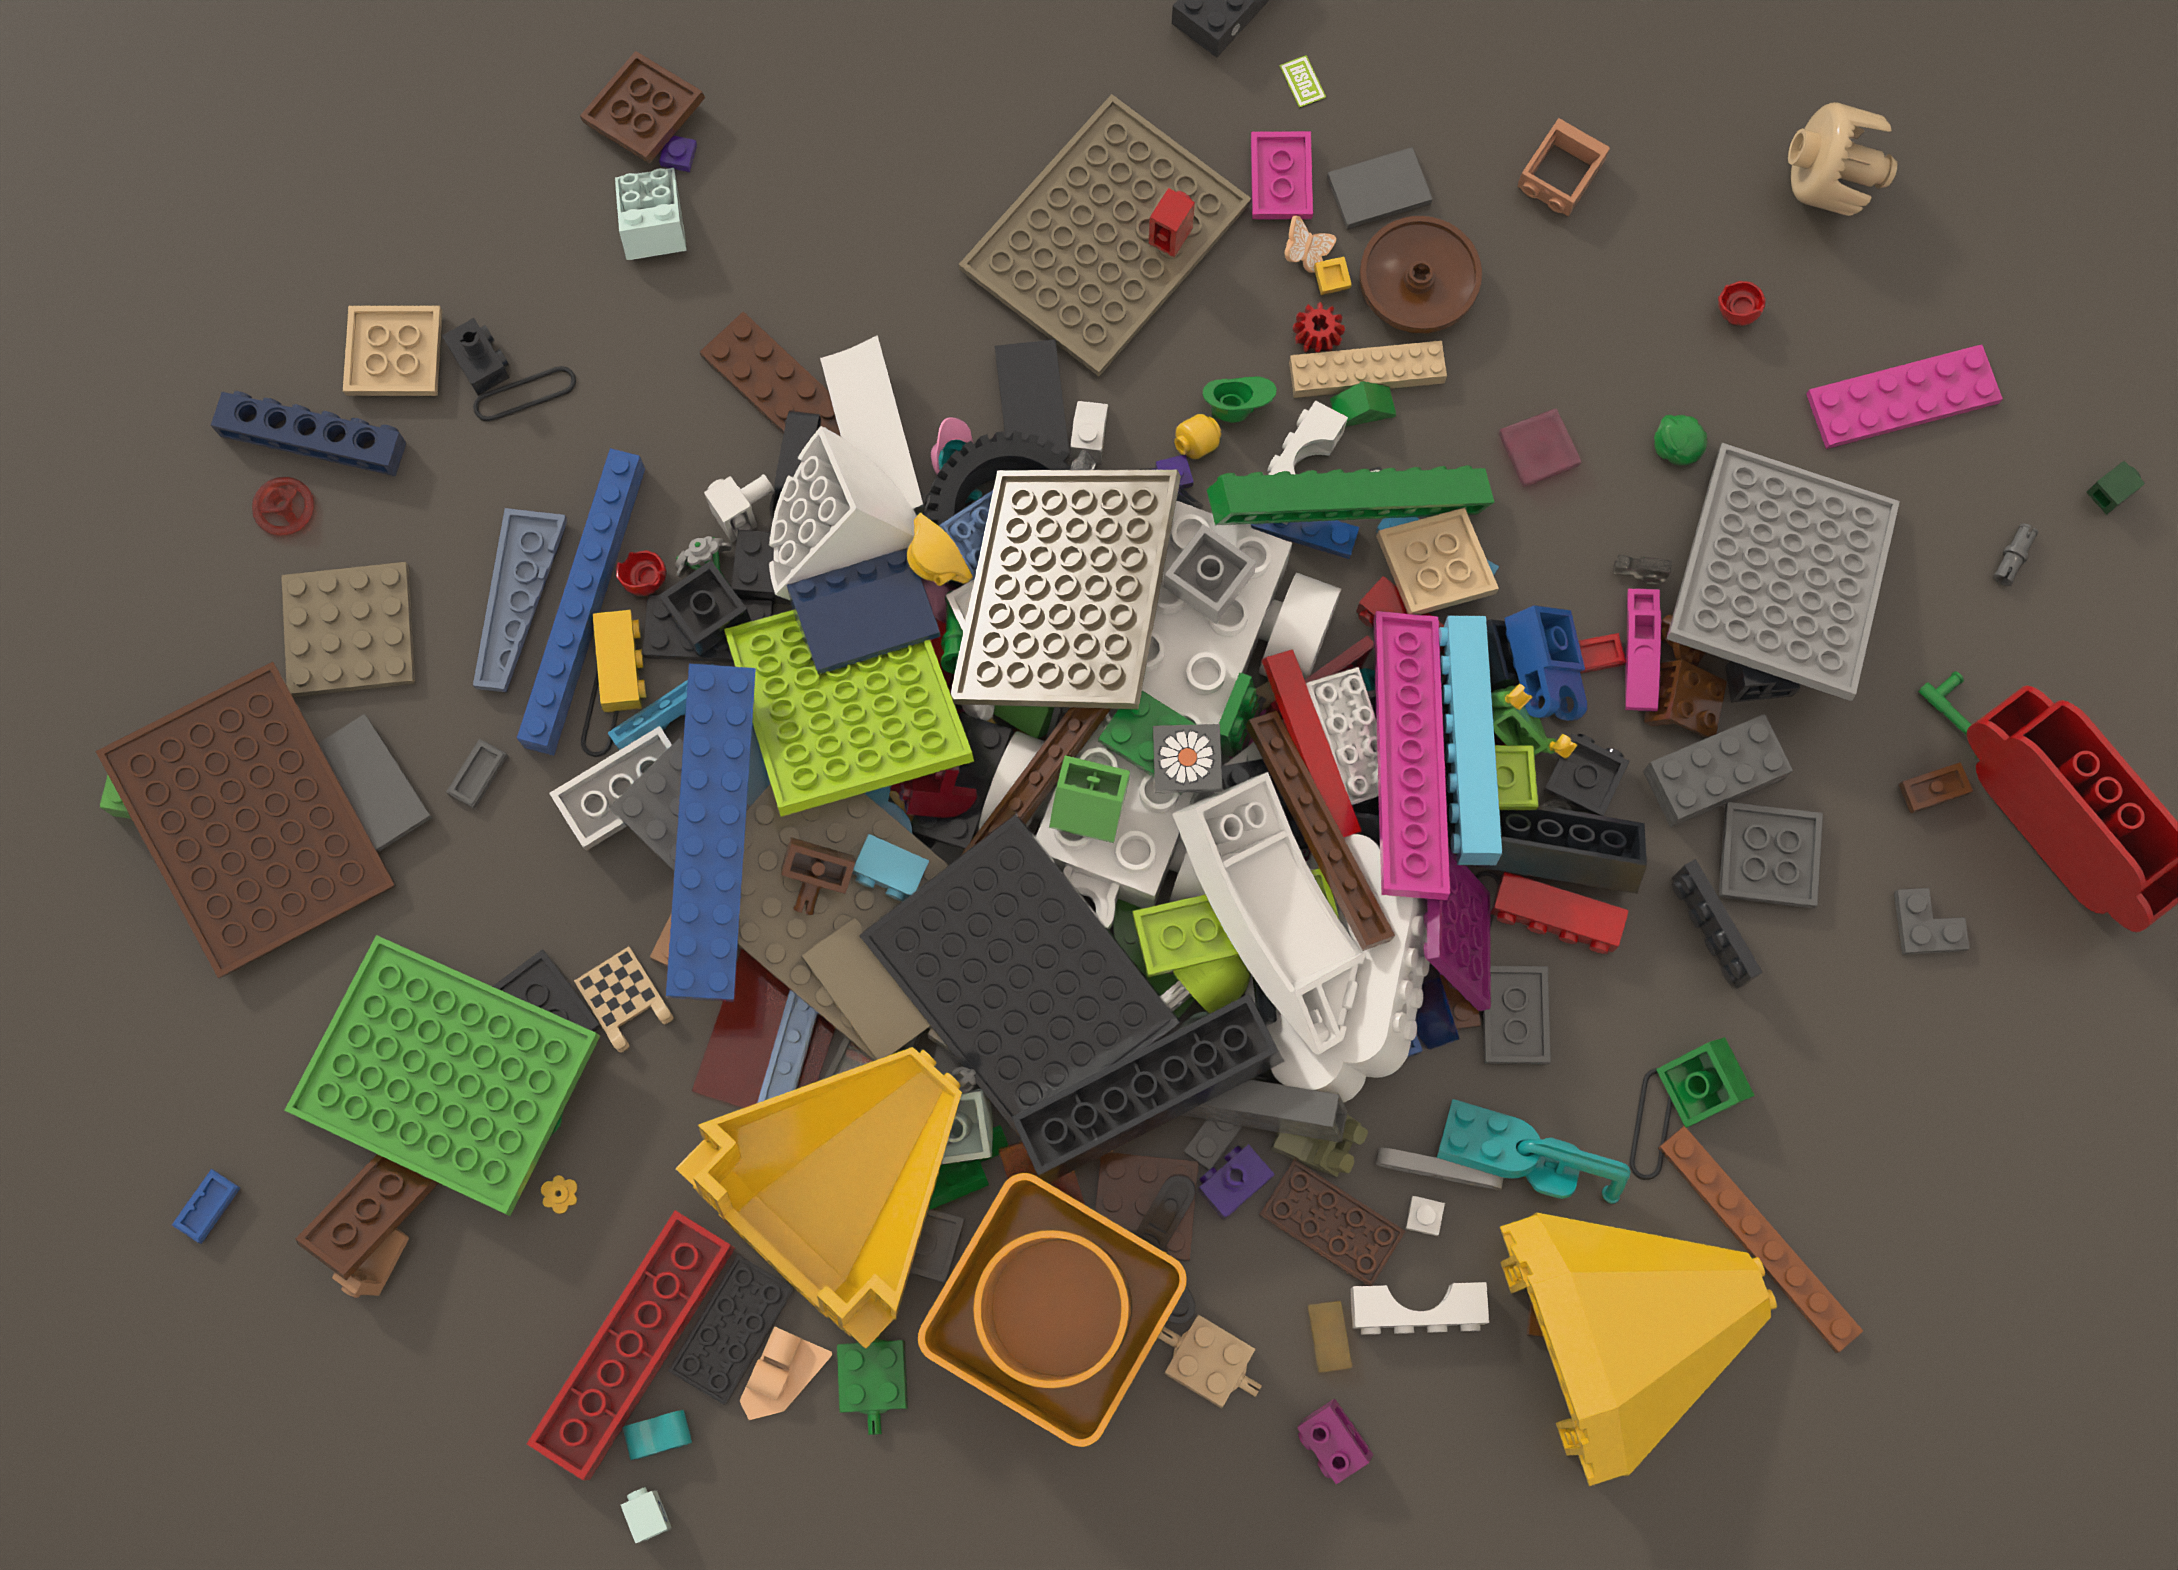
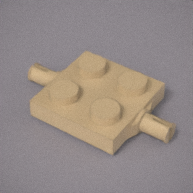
M1200 1315L1196 1317L1191 1328L1182 1337L1166 1328V1326H1164L1158 1336V1339L1175 1348L1172 1361L1164 1374L1221 1409L1230 1393L1238 1387L1256 1397L1262 1387L1261 1384L1245 1376L1247 1364L1255 1348Z

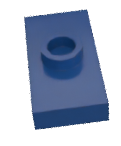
M211 1169L172 1226L202 1244L241 1187Z

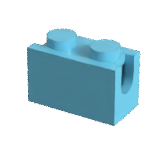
M868 834L855 862L852 874L857 876L856 882L869 888H874L875 884L887 889L886 895L903 901L905 897L907 898L917 890L929 860Z

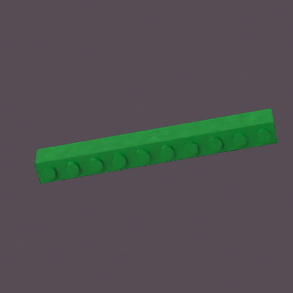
M1470 465L1461 466L1457 469H1447L1446 466H1439L1431 470L1413 467L1405 471L1386 468L1379 472H1370V469H1360L1349 473H1344L1341 469L1328 473H1317L1316 470H1310L1301 474H1291L1289 471H1282L1274 475L1254 472L1246 476L1226 473L1220 475L1217 481L1206 489L1215 526L1432 517L1465 508L1468 515H1478L1495 503L1486 469H1472Z

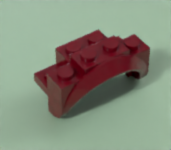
M956 709L958 713H962L961 709ZM959 766L889 786L890 791H896L899 794L900 800L904 801L906 814L943 818L955 817L967 811L977 798L976 789L954 786L959 773Z

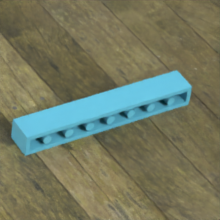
M1448 616L1444 627L1439 628V645L1444 646V656H1441L1440 668L1441 675L1446 676V685L1442 687V703L1447 704L1448 714L1444 715L1443 726L1444 733H1449L1450 744H1446L1445 749L1446 763H1451V773L1447 777L1448 793H1453V803H1450L1449 821L1450 823H1455V834L1451 836V852L1457 854V865H1496L1502 855L1486 616Z

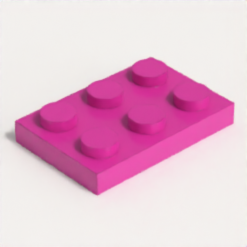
M1311 131L1251 132L1252 219H1292L1293 216H1299L1301 219H1312Z

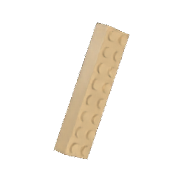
M1442 341L1290 355L1289 361L1294 398L1339 394L1362 381L1389 386L1392 389L1443 384L1447 378Z

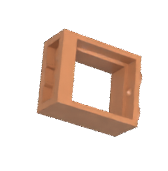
M1558 118L1523 170L1517 187L1522 189L1523 193L1527 196L1537 198L1546 203L1554 212L1563 213L1569 217L1604 164L1610 147ZM1553 145L1590 165V168L1571 197L1534 176Z

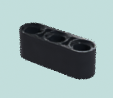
M789 410L776 471L775 494H781L788 475L794 477L802 462L798 459L800 453L821 427L820 414Z

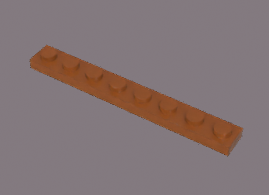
M1685 1126L1681 1127L1658 1147L1753 1258L1758 1257L1761 1260L1768 1276L1835 1353L1842 1351L1863 1332L1861 1327Z

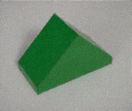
M1362 381L1330 398L1331 409L1348 417L1345 427L1396 417L1389 386Z

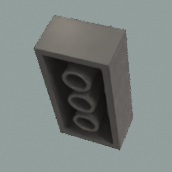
M1763 714L1651 761L1643 772L1671 828L1721 807L1727 802H1733L1780 782L1793 769L1766 715Z

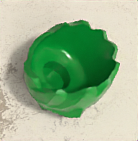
M1665 415L1654 435V447L1657 455L1675 465L1695 463L1703 456L1708 445L1706 431L1698 423V420L1692 416Z

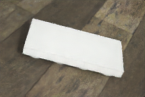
M1359 667L1306 683L1351 805L1378 797L1377 723Z

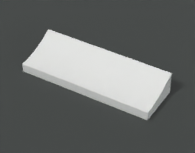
M878 335L847 350L820 358L841 437L866 455L889 477L907 499L916 515L923 514L925 511Z

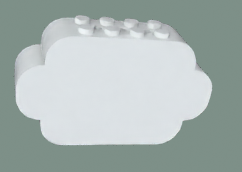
M1352 834L1344 839L1395 936L1387 943L1362 951L1334 897L1340 922L1360 951L1366 952L1363 964L1358 965L1355 982L1358 985L1353 1005L1346 1012L1343 1026L1347 1027L1344 1040L1321 1054L1315 1055L1277 1008V1021L1266 1025L1285 1061L1271 1068L1276 1079L1285 1086L1339 1094L1343 1103L1357 1095L1364 1085L1366 1077L1379 1078L1388 1076L1397 1071L1405 1062L1411 1040H1414L1416 1037L1417 1023L1415 1018L1417 1008H1420L1423 1002V991L1421 988L1423 978L1428 974L1430 965L1425 958L1423 949L1424 943L1427 942V929L1424 924V914L1427 912V899L1381 895L1380 846L1370 838L1357 834ZM1311 855L1310 861H1306L1310 870L1318 869L1319 866L1313 855ZM1251 974V978L1246 989L1245 995L1250 994L1251 998L1255 1003L1253 979Z

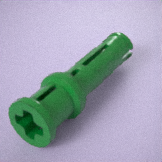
M945 596L946 633L941 638V648L944 650V654L941 657V667L946 672L955 674L963 630Z

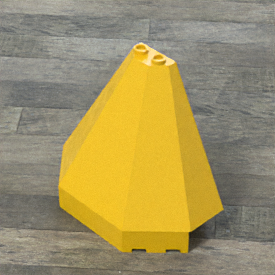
M913 1047L699 1124L698 1127L704 1140L676 1167V1170L693 1185V1188L719 1213L718 1215L821 1314L826 1318L829 1317L841 1330L850 1337L852 1336L865 1349L897 1318L962 1092L959 1090L961 1087L960 1083L951 1074L946 1073L943 1075L934 1067L937 1064L936 1061L927 1052L922 1050L919 1053Z
M1535 1213L1528 1218L1500 1226L1510 1256L1500 1262L1511 1294L1527 1288L1571 1415L1569 1419L1556 1422V1426L1566 1455L1579 1456L1589 1486L1619 1476H1629L1771 1318V1310L1777 1308L1772 1291L1765 1287L1762 1278L1765 1276V1270L1761 1260L1758 1257L1752 1259L1749 1253L1542 1213Z

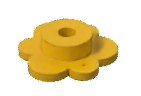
M560 1175L555 1176L553 1182H545L541 1187V1193L545 1196L543 1205L547 1208L552 1207L553 1211L557 1214L565 1213L569 1205L572 1206L577 1202V1197L574 1195L578 1189L577 1183L571 1179L565 1180ZM561 1191V1196L557 1197V1192Z

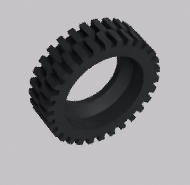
M1005 431L996 432L991 439L986 434L980 436L974 444L972 441L966 443L959 452L956 451L950 456L930 487V492L924 503L926 509L923 515L939 526L963 510L968 496L977 487L986 482L996 480L997 471L1080 470L1081 467L1076 461L1069 466L1065 461L1069 454L1063 449L1058 455L1051 451L1055 445L1053 442L1047 440L1043 446L1038 444L1039 436L1030 434L1027 440L1021 439L1022 432L1013 431L1010 437H1005ZM956 581L960 585L959 587L965 585L964 583Z

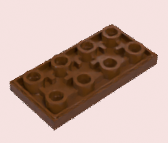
M1295 1159L1259 1214V1216L1367 1286L1374 1284L1406 1232Z

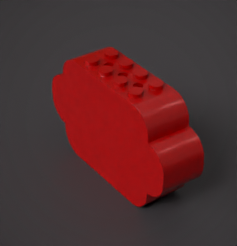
M2027 685L2018 689L1967 729V739L1970 747L1980 760L1976 764V773L1981 785L2082 905L2098 914L2108 912L2124 928L2133 932H2141L2178 904V821L2081 709L2064 700L2053 703L2043 692Z

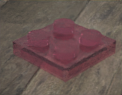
M1557 408L1502 428L1499 431V436L1523 487L1578 467L1582 462Z

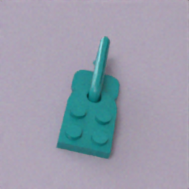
M1452 1099L1437 1154L1439 1159L1504 1178H1520L1525 1176L1537 1192L1560 1199L1568 1198L1575 1192L1580 1171L1611 1180L1610 1185L1602 1189L1604 1200L1610 1204H1615L1619 1201L1631 1172L1629 1166L1622 1162L1581 1151L1571 1143L1554 1138L1541 1140L1536 1130L1519 1118Z

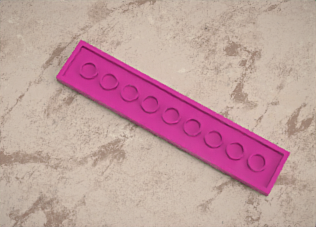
M1376 611L1374 615L1381 895L1448 900L1450 895L1439 621L1436 616Z

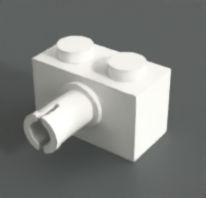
M764 474L742 489L736 485L730 476L725 480L719 479L713 482L704 494L713 516L732 543L737 540L738 530L751 531L758 527L751 505L769 493H773L774 489Z

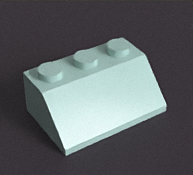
M982 1089L962 1093L942 1164L992 1157V1109L990 1099Z

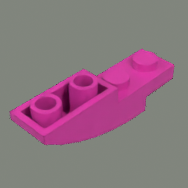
M1628 588L1625 710H1658L1661 648L1660 590Z

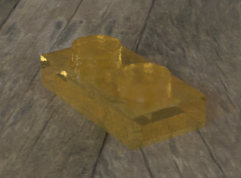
M1341 1301L1308 1305L1318 1373L1352 1368Z

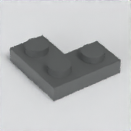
M1929 888L1900 889L1894 892L1902 955L1958 952L1970 949L1965 917L1933 919Z

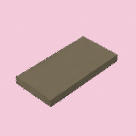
M855 917L801 957L873 1057L878 1060L893 1054L931 1025L860 938L859 935L865 929Z

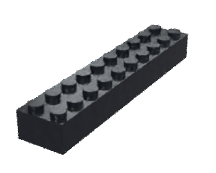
M1446 790L1448 847L1451 849V836L1455 834V823H1450L1449 806L1450 803H1453V793H1448V790ZM1378 796L1353 804L1352 807L1361 828V832L1357 833V835L1366 836L1380 846ZM1538 805L1536 810H1499L1502 855L1496 865H1471L1637 894L1647 867L1645 823Z

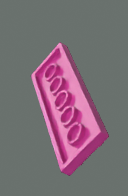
M1982 344L1809 389L1806 394L1826 449L1996 405L2003 400Z

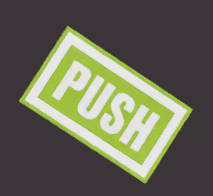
M1307 55L1279 65L1299 108L1326 98Z

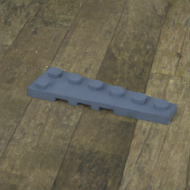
M504 509L473 681L475 689L507 692L567 524V517L565 515Z

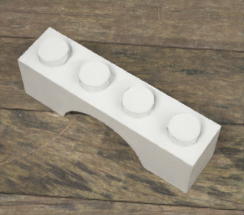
M1317 401L1313 403L1309 411L1304 409L1296 425L1299 427L1295 434L1290 432L1282 445L1283 453L1281 456L1275 455L1267 470L1270 472L1269 475L1282 471H1289L1291 474H1295L1294 466L1300 460L1312 455L1330 456L1344 433L1348 417Z
M1486 1282L1453 1283L1449 1285L1441 1303L1428 1311H1413L1403 1307L1393 1298L1387 1285L1353 1286L1350 1289L1352 1329H1361V1335L1381 1334V1328H1394V1334L1414 1333V1327L1427 1326V1333L1447 1332V1326L1460 1325L1461 1332L1481 1331L1480 1325L1489 1323Z

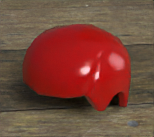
M1738 281L1725 285L1722 293L1718 296V307L1722 317L1730 324L1739 326L1748 325L1756 321L1761 316L1766 304L1762 290L1754 283L1747 281Z
M647 550L636 553L630 552L623 563L618 562L616 565V578L627 592L636 596H648L654 593L666 580L667 570L665 563L658 554Z

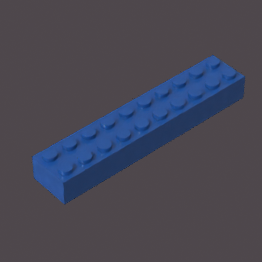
M689 663L666 998L734 1002L756 668Z

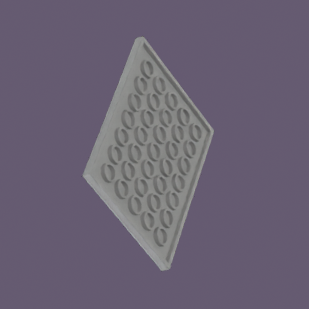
M1722 443L1715 460L1667 639L1852 701L1857 693L1900 501Z

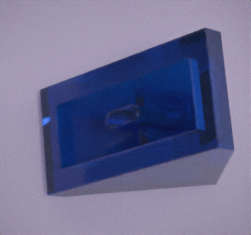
M1441 978L1422 983L1423 1002L1421 1007L1417 1008L1415 1018L1418 1036L1429 1050L1460 1040Z

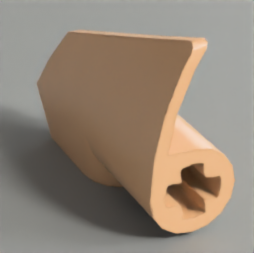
M774 1327L762 1356L757 1360L740 1398V1403L748 1419L752 1420L785 1411L829 1360L832 1352Z

